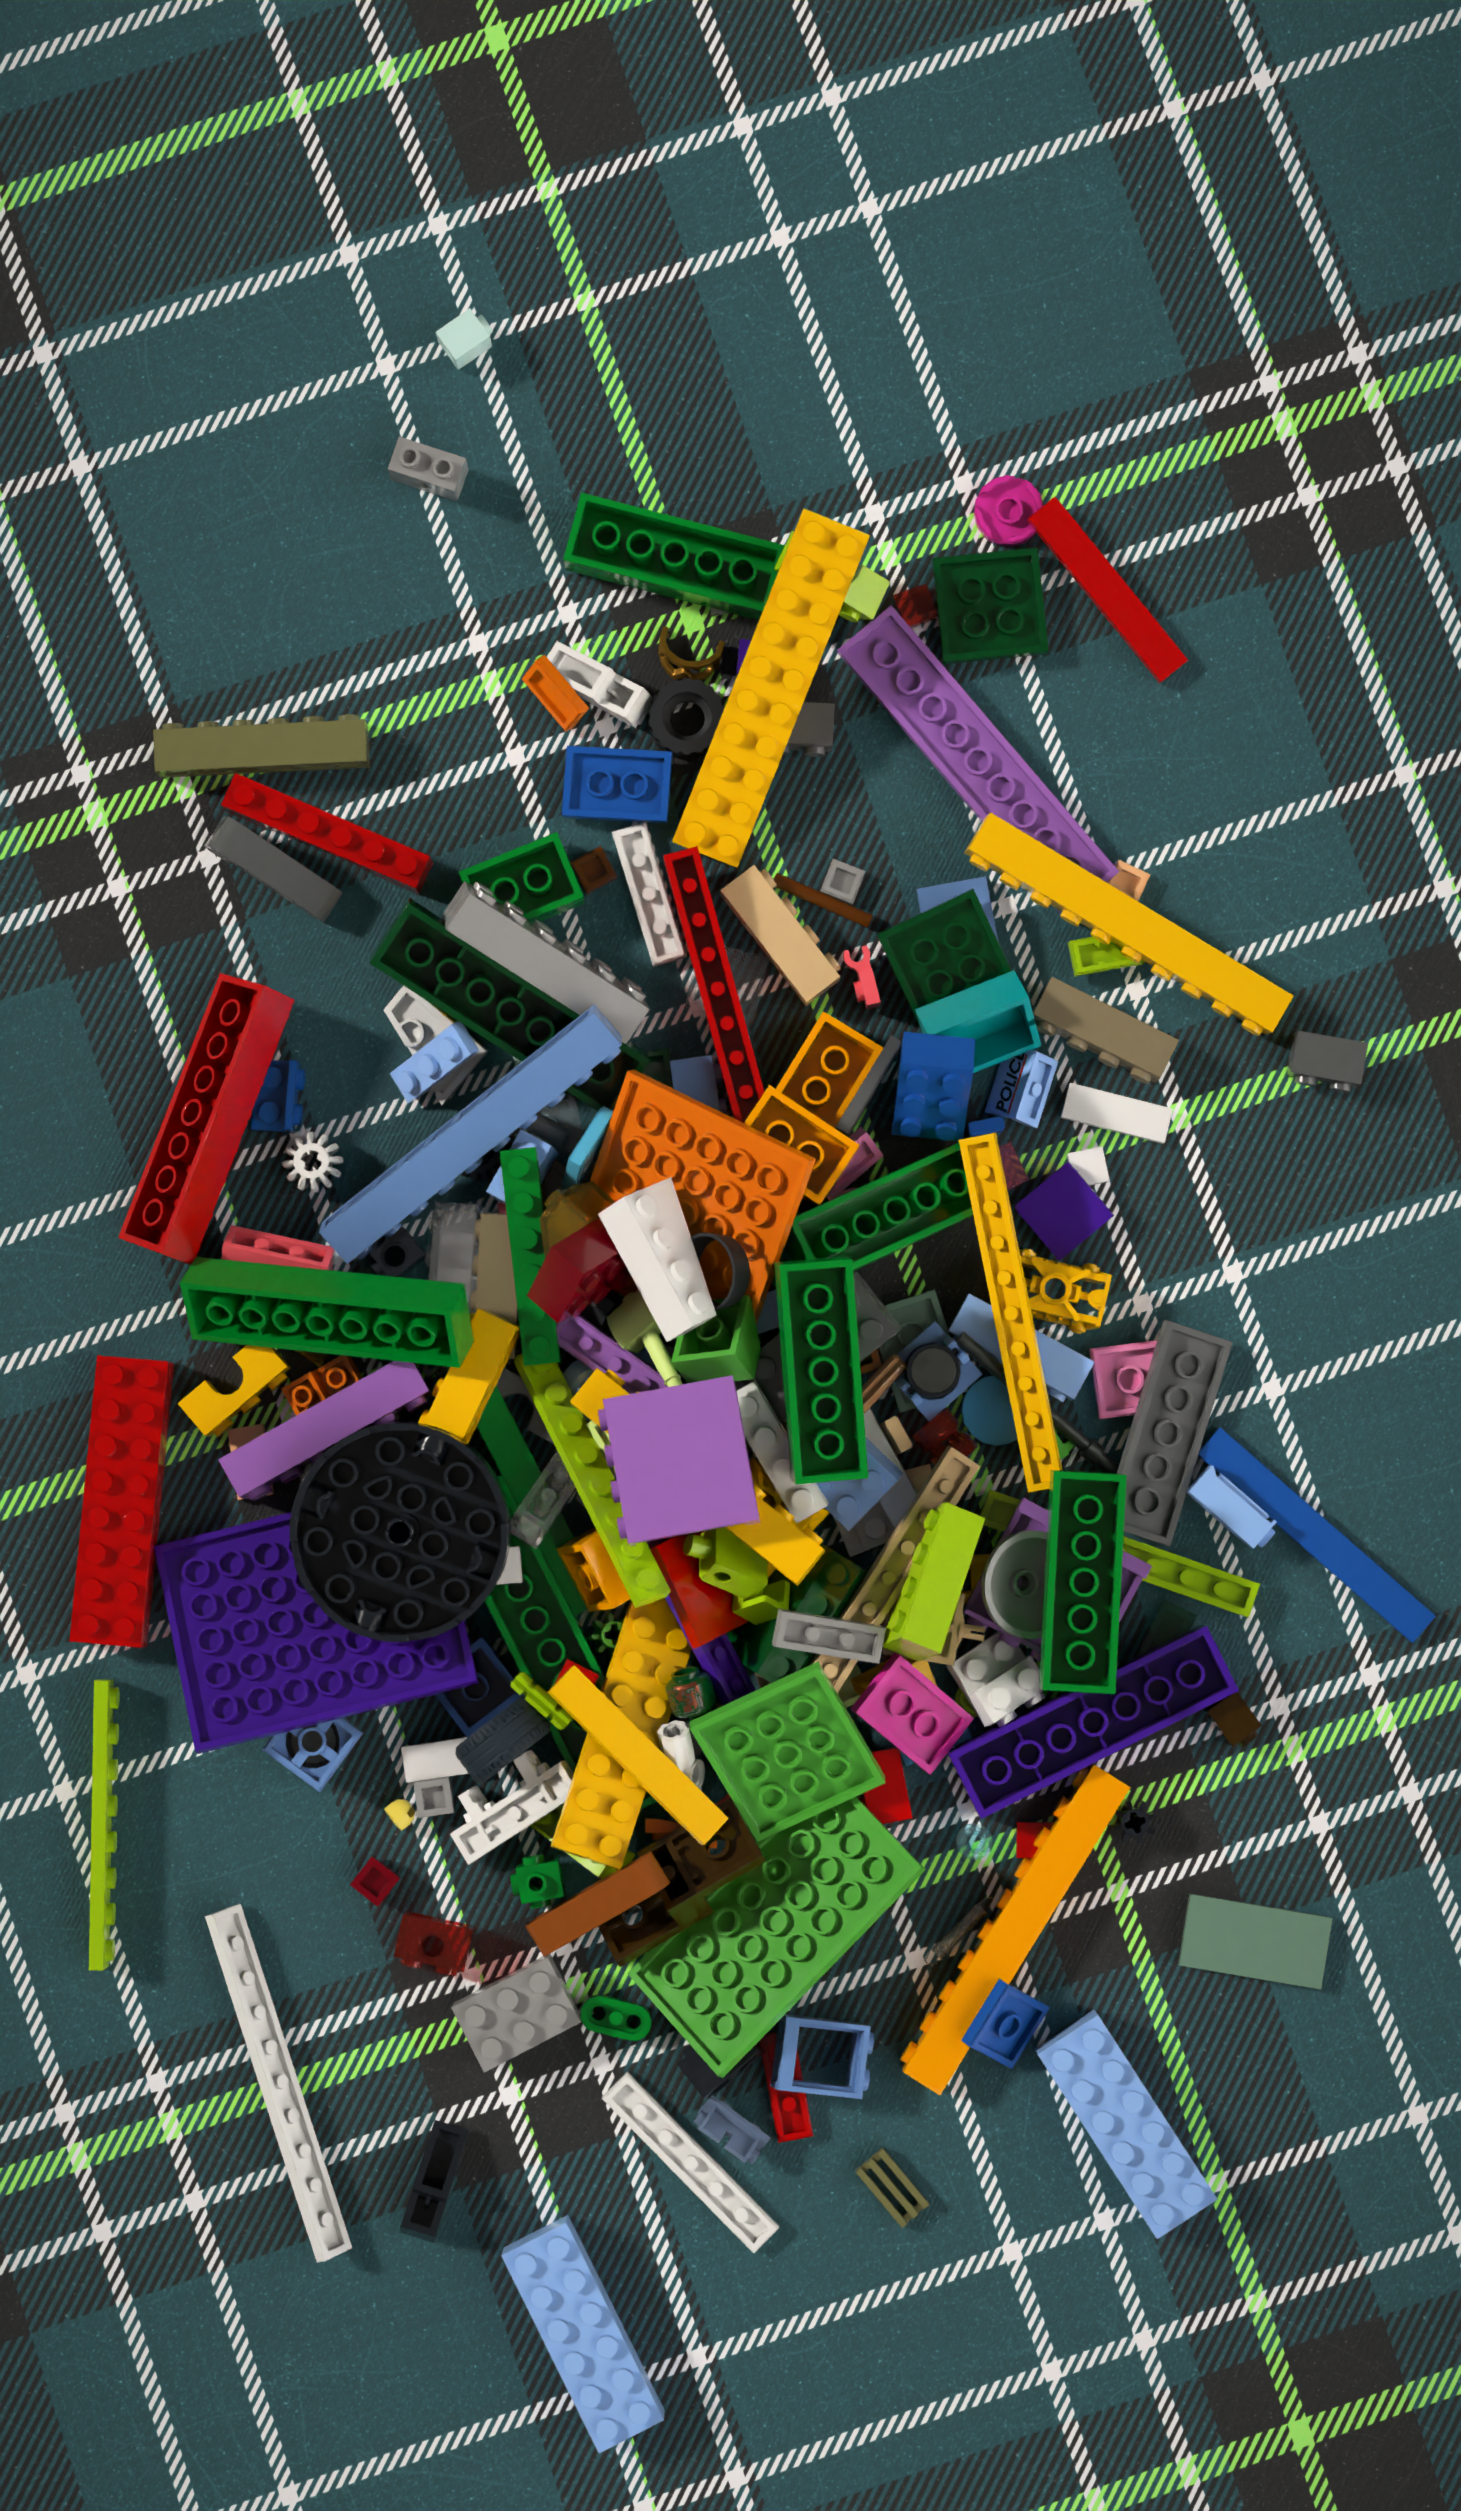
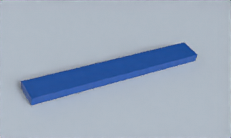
M1221 1427L1200 1448L1199 1458L1207 1465H1213L1216 1473L1224 1475L1269 1515V1519H1275L1277 1521L1276 1525L1410 1643H1413L1436 1617Z

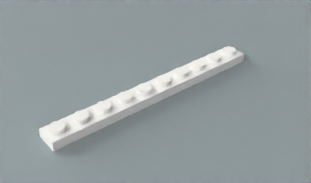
M237 1904L205 1916L316 2261L323 2262L351 2249L352 2245L242 1906Z

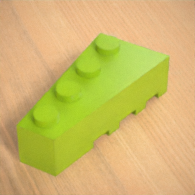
M947 1502L928 1512L924 1522V1529L926 1530L921 1542L915 1549L912 1566L886 1627L883 1648L916 1661L941 1654L985 1521L984 1517Z

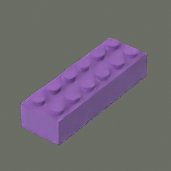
M393 1361L218 1460L237 1495L240 1498L247 1499L249 1497L250 1500L256 1501L271 1493L273 1490L270 1485L281 1480L282 1483L285 1482L286 1484L303 1475L302 1467L311 1462L314 1464L321 1455L341 1439L371 1426L397 1422L396 1414L405 1409L410 1414L421 1409L429 1403L426 1398L432 1395L415 1363Z

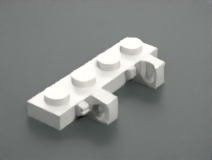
M530 1750L513 1760L524 1778L523 1781L519 1782L521 1788L496 1804L493 1801L487 1803V1799L478 1786L471 1787L458 1796L467 1811L463 1815L466 1824L450 1835L468 1865L565 1803L574 1775L566 1760L550 1768L546 1762L541 1763L533 1750Z

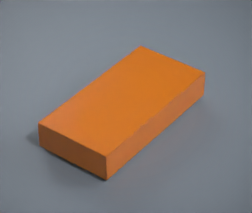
M545 655L538 658L522 678L524 683L565 732L574 728L589 710L586 703Z

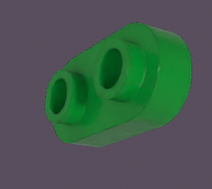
M597 1994L586 1999L581 2008L582 2023L587 2029L596 2033L629 2041H637L644 2038L651 2028L652 2018L650 2012L639 2003ZM596 2006H601L606 2011V2015L601 2019L595 2018L592 2014V2010ZM630 2015H637L641 2023L637 2027H631L627 2023V2018Z

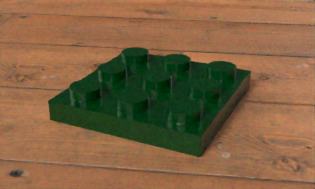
M1038 547L932 559L943 665L1048 654Z
M973 888L876 934L918 1024L919 1021L915 1009L1012 971Z

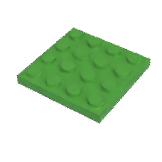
M819 1661L690 1721L689 1729L757 1842L885 1783L883 1771Z

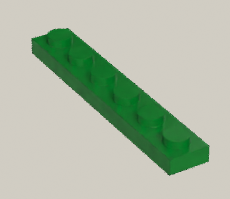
M537 1147L500 1151L524 1366L561 1362L557 1322L527 1297L549 1252Z

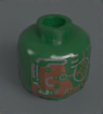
M697 1666L686 1667L673 1672L671 1680L667 1682L665 1687L673 1715L677 1718H687L688 1723L707 1714L717 1703L710 1675L705 1671H699Z

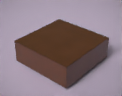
M601 846L570 862L587 895L618 879Z

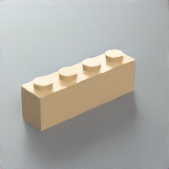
M753 865L721 889L720 896L803 1004L808 1006L840 981V975L837 972L841 970V967L829 952L823 955L816 946L820 940L810 926L805 925L802 927L794 916L798 912L787 897L779 898L773 890L777 885L765 869L759 872L756 866Z

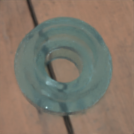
M971 1823L962 1827L958 1832L956 1846L964 1857L977 1860L989 1853L992 1846V1837L984 1826ZM971 1835H978L980 1837V1845L976 1848H971L967 1844V1839Z

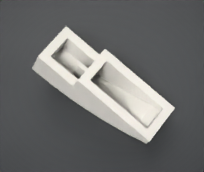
M556 641L547 656L582 699L632 727H637L653 699L643 687L616 674L611 668L558 641Z

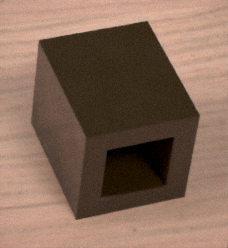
M1238 1692L1204 1709L1228 1745L1232 1747L1236 1744L1243 1747L1253 1741L1258 1736L1256 1730L1262 1726Z

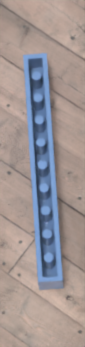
M595 1004L592 1005L322 1221L319 1233L347 1264L355 1257L358 1260L363 1259L374 1249L373 1243L380 1237L384 1236L387 1239L396 1233L402 1226L400 1222L409 1214L412 1217L420 1214L428 1206L427 1200L434 1194L438 1193L441 1196L450 1190L456 1183L454 1179L463 1171L467 1174L474 1171L483 1162L481 1157L492 1149L494 1152H497L511 1139L509 1135L517 1128L525 1130L538 1118L536 1113L546 1105L549 1109L554 1107L565 1097L564 1091L571 1085L580 1086L587 1081L593 1074L591 1069L601 1061L604 1064L611 1062L621 1052L619 1049L622 1046L621 1034Z

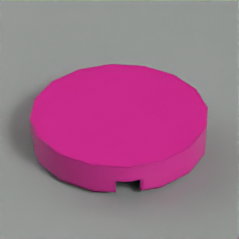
M1005 475L992 479L982 487L975 500L974 519L977 529L985 539L998 546L1013 547L1024 544L1036 534L1035 530L1027 522V519L1044 505L1040 493L1032 483L1025 479L1015 478V476Z

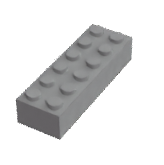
M464 881L441 916L446 930L579 1015L595 1004L621 1034L622 1042L627 1044L650 1010L644 1000L646 995L641 992L642 988L627 977H624L622 981L617 979L611 972L612 968L597 958H594L592 962L587 960V957L582 954L583 950L573 942L565 939L561 943L556 940L557 938L552 934L553 930L538 920H535L533 924L528 922L523 916L524 912L508 901H505L503 905L500 904L493 897L494 893L483 884L476 881L472 886Z

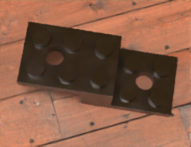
M731 1798L717 1805L729 1819L705 1845H701L681 1826L637 1852L638 1856L641 1857L651 1851L668 1877L670 1884L649 1898L598 1926L615 1961L620 1967L714 1913L706 1895L766 1861ZM724 1840L726 1845L720 1854L711 1855L708 1853L712 1842ZM636 1909L643 1911L642 1919L637 1924H626L627 1915L631 1911Z

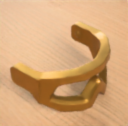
M663 626L659 639L658 653L661 666L674 680L690 678V680L696 681L698 679L702 681L709 678L719 667L725 642L719 641L716 647L717 651L705 660L685 661L669 650L666 639L669 636V627ZM669 661L680 668L674 669ZM708 667V668L705 669L704 671L699 672V673H696V674H693V673L689 670V669L698 670V669H702V668Z

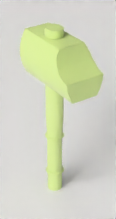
M639 1290L629 1293L623 1298V1303L607 1316V1323L611 1333L623 1349L638 1353L646 1347L666 1386L682 1385L681 1376L678 1375L676 1368L671 1363L672 1359L659 1336L661 1331Z

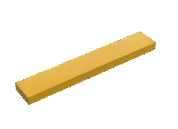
M575 1665L547 1692L701 1845H705L729 1819Z

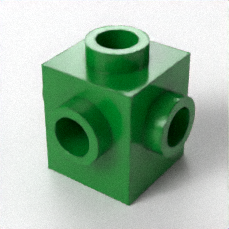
M543 1854L522 1858L523 1864L517 1865L515 1868L516 1874L510 1875L513 1896H520L521 1904L530 1903L531 1909L552 1905L551 1899L564 1897L566 1894L560 1858L544 1860ZM531 1878H541L543 1881V1885L535 1886L532 1883Z

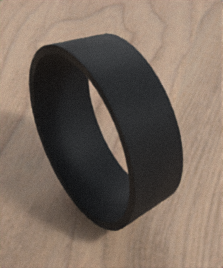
M713 1233L693 1235L691 1239L699 1263L704 1249L712 1241H719L726 1249L732 1264V1285L722 1303L715 1302L714 1300L712 1302L715 1311L735 1305L744 1296L750 1279V1267L744 1249L735 1239L726 1235Z

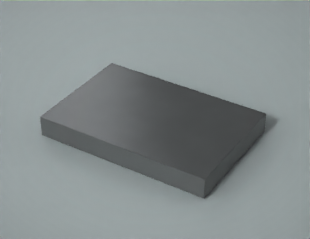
M892 1035L890 1036L838 1122L836 1130L849 1137L900 1053L902 1041Z

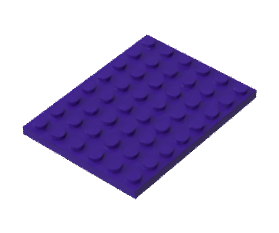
M291 1512L154 1546L194 1748L197 1754L478 1684L465 1620L442 1634L408 1642L374 1640L356 1634L339 1625L321 1610L322 1608L314 1601L309 1592H306L294 1566L295 1562L289 1537ZM395 1522L391 1527V1534L395 1540L403 1542L409 1538L410 1530L404 1522Z

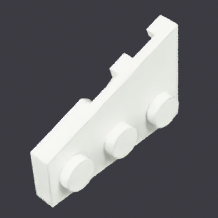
M404 985L384 1009L393 1027L412 1055L451 1024L455 1023L435 1005ZM473 1037L472 1039L480 1051L432 1087L441 1105H445L488 1052Z

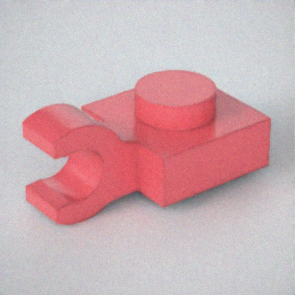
M865 945L862 946L863 959L861 961H853L850 958L849 950L844 951L843 960L849 969L856 971L858 981L853 982L855 996L858 1003L864 1001L865 1008L868 1010L880 1007L881 1000L870 965V950Z

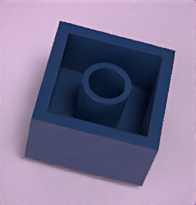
M482 1636L470 1645L479 1683L435 1694L467 1738L521 1696H524L523 1694L519 1695L511 1688L510 1684L515 1679V1675L485 1636Z

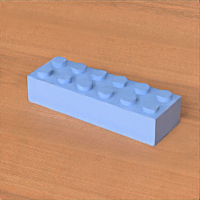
M1092 2010L1034 2048L1157 2239L1218 2200L1095 2010Z
M566 2215L504 2247L501 2256L598 2453L664 2421L665 2410L569 2216Z

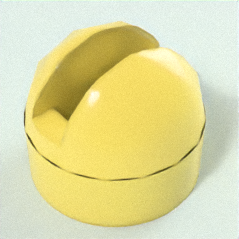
M397 1799L384 1808L389 1818L401 1831L414 1820V1807L405 1799Z

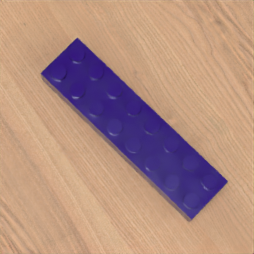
M1201 1624L1117 1666L1115 1694L1065 1692L1017 1716L1001 1727L996 1726L950 1749L948 1755L978 1816L982 1819L1239 1691L1208 1627Z

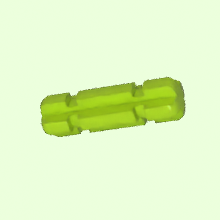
M525 1672L519 1673L511 1682V1688L519 1695L523 1694L526 1696L525 1700L545 1718L547 1716L552 1719L550 1722L559 1730L565 1729L573 1718L563 1708L561 1709L558 1703L538 1684L535 1686L532 1683L533 1679Z

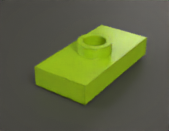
M1093 937L1068 942L1074 977L1145 963L1143 960L1135 963L1124 957L1120 953L1122 948L1111 941L1109 945H1106Z

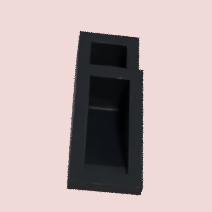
M438 2120L434 2121L400 2226V2233L428 2242H435L469 2130Z

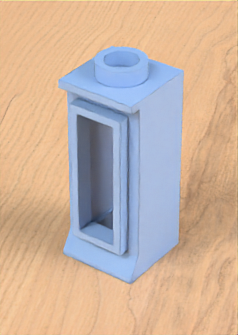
M1207 1465L1188 1487L1187 1494L1248 1548L1254 1549L1257 1544L1262 1548L1275 1534L1272 1527L1277 1521L1275 1519L1266 1520L1269 1515L1221 1473L1216 1475L1213 1465Z

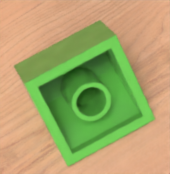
M744 1295L733 1306L717 1310L716 1316L692 1331L677 1337L671 1363L687 1383L733 1375L735 1381L755 1378L761 1348L752 1299L749 1295ZM725 1298L714 1299L718 1303H722Z

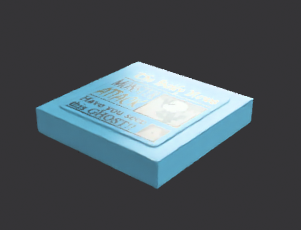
M605 1106L599 1109L568 1158L561 1192L571 1198L599 1155L613 1111Z

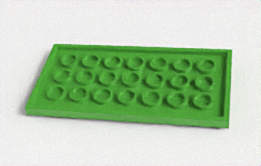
M857 1797L763 1840L756 1841L766 1861L706 1895L714 1913L649 1950L627 1973L716 2075L724 2078L926 1870Z

